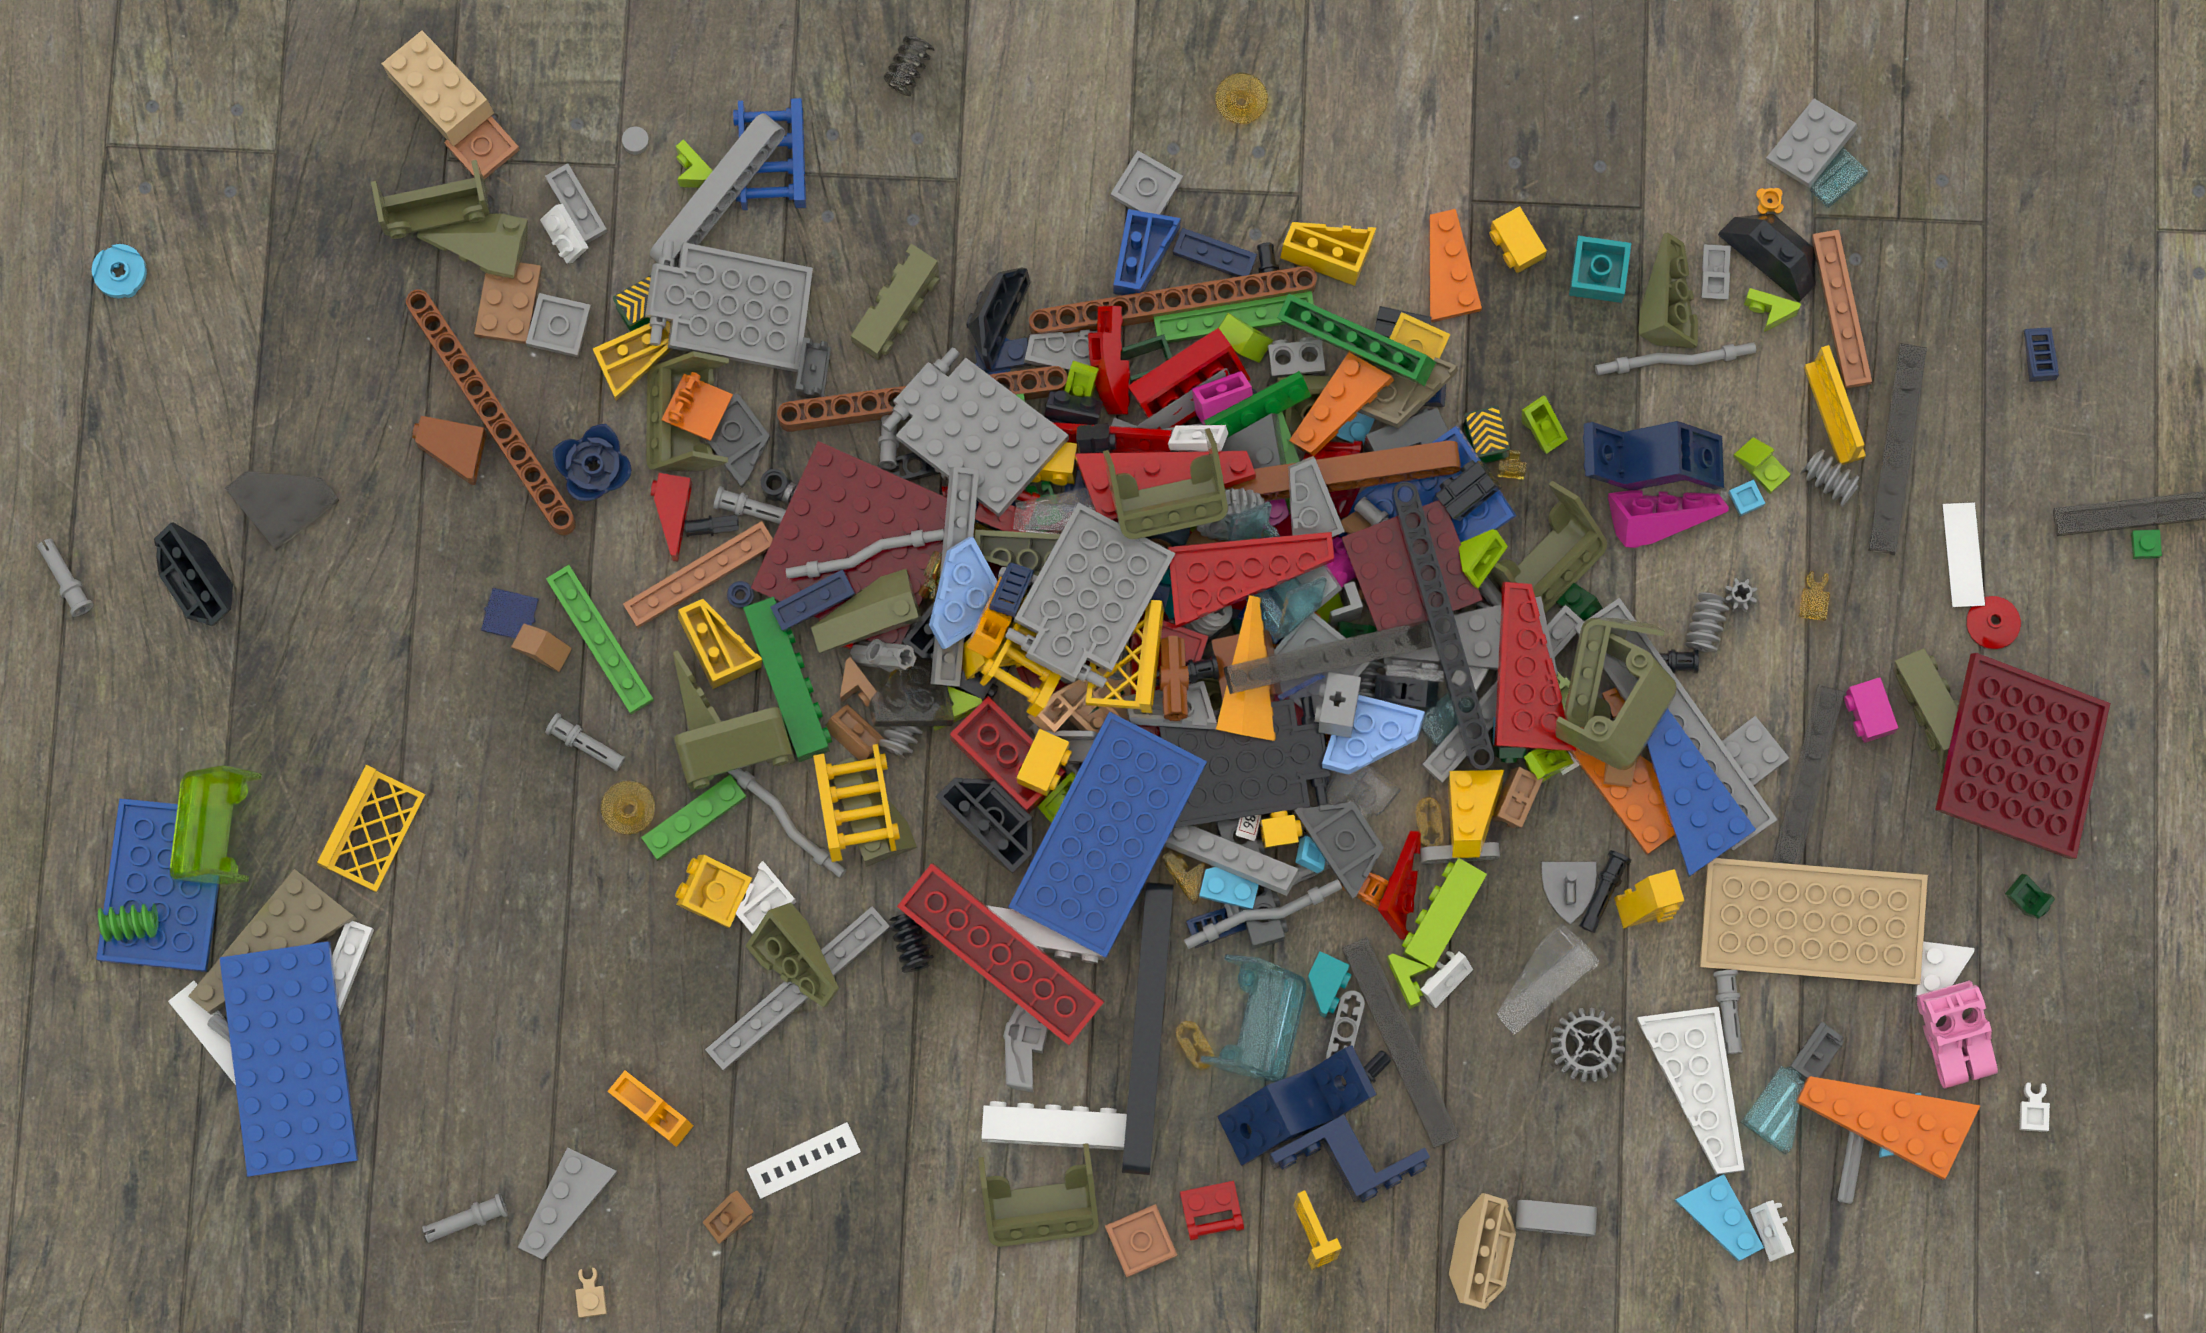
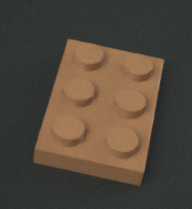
M519 263L514 279L485 273L474 333L475 337L526 344L542 271L540 265Z

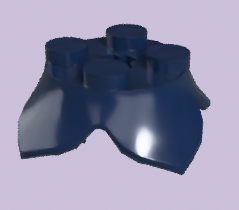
M606 423L589 428L579 440L567 439L553 448L554 464L557 470L566 478L568 492L578 501L598 499L603 494L622 487L631 476L630 461L627 456L621 453L618 437ZM593 461H598L599 468L595 469V471H590L588 464L593 465Z

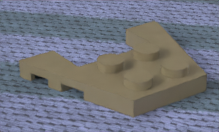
M1435 357L1434 361H1436V364L1426 385L1423 386L1364 360L1392 376L1394 381L1388 387L1382 388L1377 393V397L1370 404H1365L1358 412L1400 428L1457 374V365Z

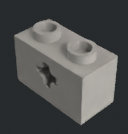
M1328 672L1327 682L1321 681L1319 697L1324 698L1323 705L1317 706L1314 721L1319 722V733L1351 738L1361 677ZM1335 702L1340 703L1339 707L1334 706Z

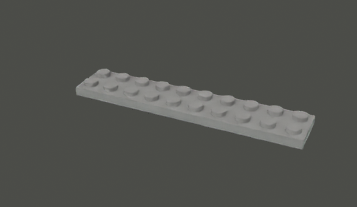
M1620 598L1590 617L1619 618L1636 621ZM1583 623L1575 628L1578 636H1580ZM1628 630L1625 640L1648 651L1675 680L1677 686L1676 695L1668 707L1669 711L1756 829L1755 832L1730 848L1731 851H1734L1778 819L1647 635ZM1606 653L1603 671L1624 701H1626L1639 678L1628 672L1626 663Z

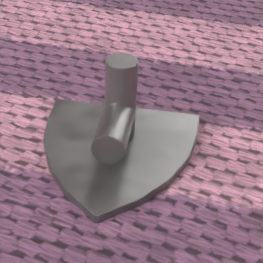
M1541 862L1543 888L1549 903L1567 923H1573L1584 912L1593 896L1597 876L1596 862Z

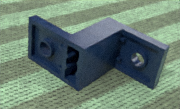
M1679 421L1626 432L1594 422L1584 424V470L1586 477L1630 491L1684 480L1714 490L1724 488L1723 442L1721 435Z
M1351 1045L1340 1050L1312 1069L1266 1085L1217 1117L1241 1166L1277 1145L1314 1131L1345 1115L1377 1094ZM1342 1076L1346 1080V1087L1342 1083ZM1247 1124L1250 1126L1252 1130L1251 1134L1248 1132Z
M1345 1115L1270 1153L1269 1161L1274 1169L1280 1167L1282 1170H1285L1297 1163V1157L1303 1154L1309 1157L1319 1152L1322 1147L1321 1144H1323L1353 1201L1356 1202L1360 1199L1362 1203L1377 1196V1190L1384 1186L1386 1190L1397 1186L1406 1174L1409 1173L1413 1177L1426 1170V1164L1430 1159L1426 1148H1423L1376 1173Z

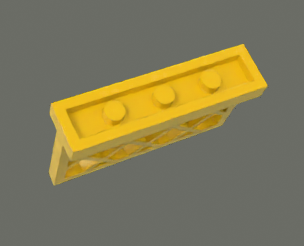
M1830 346L1821 347L1815 361L1805 364L1804 369L1837 462H1841L1844 465L1864 459L1866 456L1863 449L1865 444Z
M1151 600V603L1145 609V619L1137 624L1132 635L1138 634L1142 639V645L1133 652L1126 645L1124 649L1129 655L1118 664L1116 663L1111 673L1106 672L1103 675L1107 679L1116 671H1119L1126 681L1115 690L1106 681L1105 686L1111 693L1103 699L1093 698V690L1097 686L1088 682L1086 705L1141 709L1142 713H1153L1164 616L1162 601ZM1131 659H1134L1139 665V671L1129 678L1121 667ZM1090 662L1091 671L1101 675L1096 669V665ZM1138 678L1137 686H1136L1133 681H1135V680ZM1128 685H1131L1136 691L1135 701L1123 700L1118 693Z
M366 765L317 861V865L377 892L425 794ZM380 779L388 783L392 794L377 799L373 789L377 780ZM393 786L401 789L402 791L395 793ZM372 793L374 800L367 802L370 794ZM409 793L417 797L412 808L401 810L397 796ZM394 797L398 812L383 817L378 802ZM375 804L380 818L365 823L361 814L363 808ZM410 812L405 822L403 814ZM400 815L403 824L402 830L389 835L385 820ZM358 818H360L361 825L355 826ZM382 822L386 837L371 841L366 827ZM363 828L368 843L352 847L349 839L351 832ZM397 836H398V838H397V840H396V842H395V844H394V846H393L392 841H391V838H394V837H397ZM388 840L391 848L389 856L377 860L372 845ZM347 842L349 849L342 851ZM369 846L374 861L359 866L354 851ZM351 852L356 867L343 870L335 866L339 856ZM383 861H386L385 864H384V866H383V868H382V870H381V869H380V866H379V863H380V862H383ZM375 864L379 876L375 884H372L363 879L360 869ZM357 870L359 877L351 874L350 872Z
M1306 1191L1297 1193L1294 1208L1313 1248L1307 1261L1311 1270H1314L1336 1260L1342 1247L1338 1238L1328 1242Z

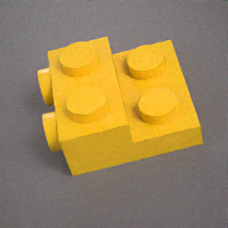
M1401 312L1389 339L1428 355L1434 360L1435 357L1440 359L1450 334Z
M698 855L697 859L692 858L688 864L686 872L690 875L686 884L682 882L676 891L675 897L678 898L676 905L730 928L752 878L706 855Z

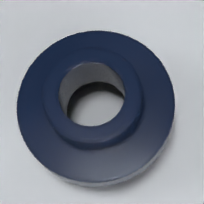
M738 581L728 588L727 599L733 607L743 608L752 603L754 591L748 583ZM737 592H745V598L741 600L737 599Z

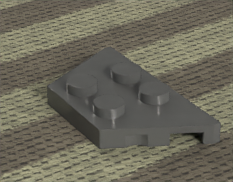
M733 394L711 441L706 440V442L716 455L728 457V463L724 464V466L742 488L748 481L770 440V435L741 396Z
M1354 802L1297 808L1293 812L1350 898L1354 899L1383 851L1382 843Z

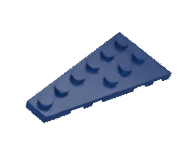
M1667 709L1646 745L1689 878L1755 832L1756 829L1669 709Z

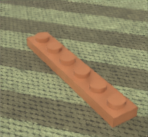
M1839 230L1813 234V247L1844 388L1869 385L1872 383L1840 232Z
M761 521L623 603V606L638 629L767 552L773 538Z

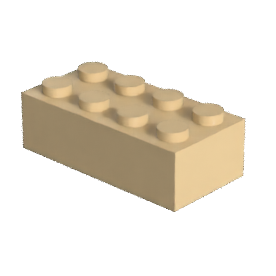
M423 30L381 63L389 78L453 147L494 114L483 94Z

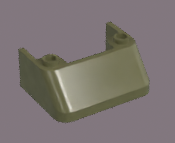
M477 160L471 161L475 178L383 197L377 182H371L378 221L384 234L390 236L391 239H400L405 237L407 233L464 221L473 223L483 221L490 212L485 180Z
M693 351L657 364L650 369L647 377L646 462L650 469L657 471H705L728 463V457L714 455L708 444H700L699 436L664 422L661 419L684 374L690 375L691 372H695L701 376L700 381L713 386V369L729 364V358Z
M1210 428L1204 429L1209 454L1199 456L1192 461L1190 465L1191 479L1138 490L1135 478L1128 473L1116 474L1109 451H1103L1118 523L1125 537L1139 539L1220 521L1226 516L1228 512L1227 498L1217 443Z
M1551 481L1549 486L1559 502L1551 509L1548 518L1553 530L1518 566L1512 560L1504 559L1499 563L1497 562L1489 573L1501 588L1504 582L1532 584L1535 597L1541 596L1545 613L1573 583H1576L1594 565L1607 548L1605 536L1580 497L1554 481Z
M1590 618L1586 620L1580 631L1564 709L1567 721L1584 728L1587 722L1595 716H1604L1610 719L1611 708L1609 703L1597 697L1610 632L1625 640L1628 630L1664 636L1665 631L1653 624L1619 618Z
M1610 632L1606 653L1626 663L1628 672L1638 677L1639 680L1614 721L1604 716H1595L1582 729L1558 717L1556 721V737L1616 769L1627 770L1635 764L1674 699L1677 686L1675 680L1648 651Z
M779 707L768 708L683 732L674 737L690 792L709 786V781L714 778V775L763 761L773 763V766H781L788 762L790 764L795 763Z
M1088 1143L1083 1144L1085 1164L1075 1165L1067 1169L1065 1172V1183L1010 1190V1183L1005 1177H986L984 1157L978 1158L988 1237L993 1245L1002 1247L1086 1236L1098 1229L1099 1221Z

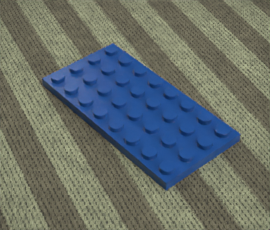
M1109 711L1022 879L1009 908L1107 958L1207 761Z
M330 942L220 957L247 1177L359 1161Z

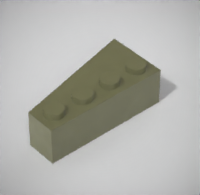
M912 243L906 250L909 253L904 264L898 263L893 270L894 274L891 278V285L883 286L878 293L875 301L878 305L876 308L873 306L869 307L851 335L854 345L877 360L882 355L887 356L894 346L892 341L898 333L902 335L910 323L908 321L909 317L913 312L917 314L925 303L923 299L928 291L933 292L940 282L938 278V261Z
M975 530V541L986 561L1007 567L1009 563H1015L1034 570V575L1038 576L1061 534Z
M1925 648L1895 660L1894 674L1908 704H1915L1913 711L1919 726L1926 727L1925 733L1928 739L1926 742L1931 751L1937 750L1940 757L1937 765L1940 771L1944 772L1959 702L1957 700L1953 701L1949 694L1951 690L1947 680L1941 678L1937 672L1938 665L1932 655L1928 656Z

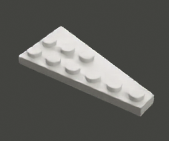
M1719 1007L1637 1017L1636 1020L1715 1174L1744 1171Z

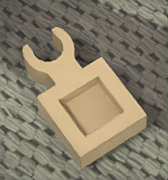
M592 1268L593 1276L591 1279H584L582 1269L578 1273L584 1288L575 1290L579 1318L607 1315L604 1286H595L598 1278L595 1268Z

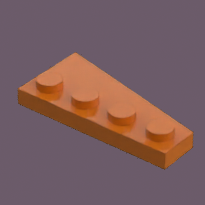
M1456 209L1430 214L1429 301L1430 317H1432L1431 323L1480 312L1482 307Z
M1349 352L1289 441L1306 453L1315 456L1339 433L1338 430L1347 421L1351 422L1365 404H1370L1382 388L1388 387L1394 381L1393 377Z

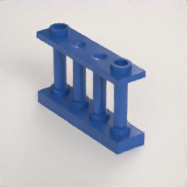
M802 98L791 99V108H786L783 111L745 112L744 102L738 101V110H733L734 126H739V138L746 130L745 123L752 122L762 113L767 114L774 121H787V124L792 123V133H787V136H784L777 147L788 146V149H792L793 158H788V161L764 162L756 173L788 172V174H793V184H789L787 187L747 188L746 185L737 196L736 202H741L742 210H748V199L789 197V200H794L795 208H806Z

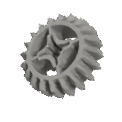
M1232 487L1230 490H1225L1228 504L1226 516L1220 521L1198 525L1197 531L1201 532L1202 536H1208V539L1216 538L1218 541L1239 540L1243 537L1249 538L1250 534H1257L1258 530L1263 529L1264 524L1267 523V508L1264 498H1261L1259 493H1254L1253 490L1245 491L1244 488L1233 489Z
M1580 1008L1578 1010V1018L1572 1011L1569 1012L1568 1018L1570 1022L1564 1018H1561L1559 1021L1564 1029L1555 1027L1553 1030L1560 1038L1552 1037L1550 1043L1559 1045V1047L1551 1049V1054L1561 1055L1555 1059V1064L1558 1065L1564 1061L1566 1065L1563 1066L1561 1072L1566 1073L1569 1068L1572 1069L1571 1079H1575L1577 1073H1581V1082H1586L1587 1074H1590L1592 1082H1596L1598 1072L1603 1079L1607 1078L1608 1074L1605 1068L1614 1072L1616 1066L1612 1061L1615 1063L1622 1062V1058L1616 1053H1624L1625 1047L1617 1045V1043L1625 1040L1624 1036H1615L1621 1030V1027H1610L1614 1021L1613 1017H1610L1607 1022L1602 1020L1605 1016L1604 1011L1599 1013L1598 1018L1594 1017V1008L1589 1009L1588 1016H1585L1584 1009ZM1592 1024L1599 1028L1593 1033L1587 1034L1577 1030L1575 1026ZM1567 1033L1573 1037L1572 1040H1574L1577 1046V1050L1571 1057L1566 1050ZM1604 1033L1608 1037L1610 1044L1608 1057L1603 1054V1050L1599 1047V1039ZM1594 1036H1597L1591 1046L1593 1051L1588 1049L1578 1054L1584 1045L1583 1039L1587 1042L1588 1039L1592 1040ZM1583 1057H1591L1595 1061L1598 1060L1601 1064L1588 1067L1582 1066L1577 1062Z

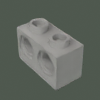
M1304 337L1299 339V342L1289 343L1288 340H1277L1272 345H1268L1271 383L1277 382L1279 377H1288L1298 371L1302 375L1325 376L1322 340H1315L1314 337ZM1311 352L1316 356V360L1307 362L1302 358V355ZM1280 355H1285L1290 359V362L1281 365L1275 359Z

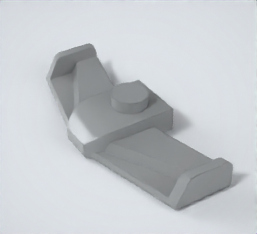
M1019 1005L1016 1006L1010 1020L1006 1023L1003 1035L1005 1039L1006 1085L1012 1089L1033 1093L1032 1052L1043 1054L1048 1028L1039 1023L1036 1018Z

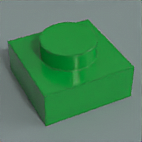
M2133 530L2131 532L2133 559H2151L2162 556L2160 530Z

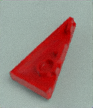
M1419 831L1409 832L1378 908V911L1399 939L1403 940L1411 932L1406 929L1407 914L1414 911V895L1416 893L1418 871H1412L1414 854H1420L1421 833Z

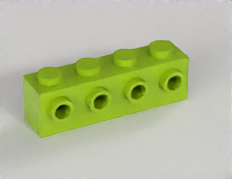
M1460 858L1454 864L1449 861L1441 875L1446 879L1441 887L1436 885L1428 899L1432 903L1428 910L1422 909L1415 920V923L1419 926L1414 934L1411 932L1407 934L1401 945L1406 948L1402 955L1412 961L1428 966L1429 971H1431L1487 874Z

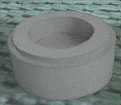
M641 127L628 128L622 135L624 149L633 155L643 153L649 145L647 132Z

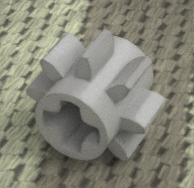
M1735 578L1733 581L1734 587L1726 586L1724 590L1730 594L1725 598L1726 601L1724 603L1730 602L1733 606V612L1736 608H1742L1744 612H1747V604L1755 605L1757 601L1754 597H1751L1756 593L1757 588H1751L1748 585L1749 579L1739 583L1738 579ZM1738 590L1740 594H1746L1744 600L1740 596H1735Z

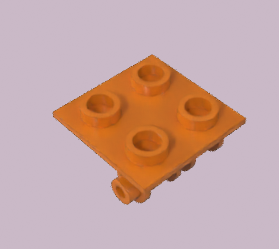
M691 372L690 375L684 374L661 420L711 441L733 394L700 381L701 376L695 372Z

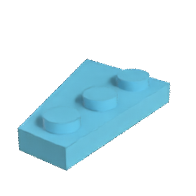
M1724 1174L1674 1200L1699 1225H1702L1738 1262L1764 1248Z

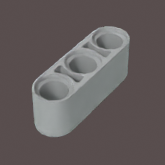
M1517 1200L1515 1228L1526 1231L1591 1237L1596 1234L1598 1208L1563 1203Z

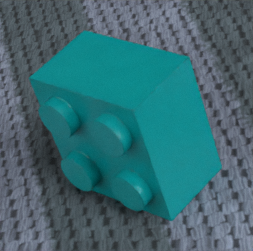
M1578 236L1575 245L1569 296L1622 303L1625 295L1631 243Z

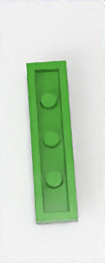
M730 774L641 838L658 861L747 797Z

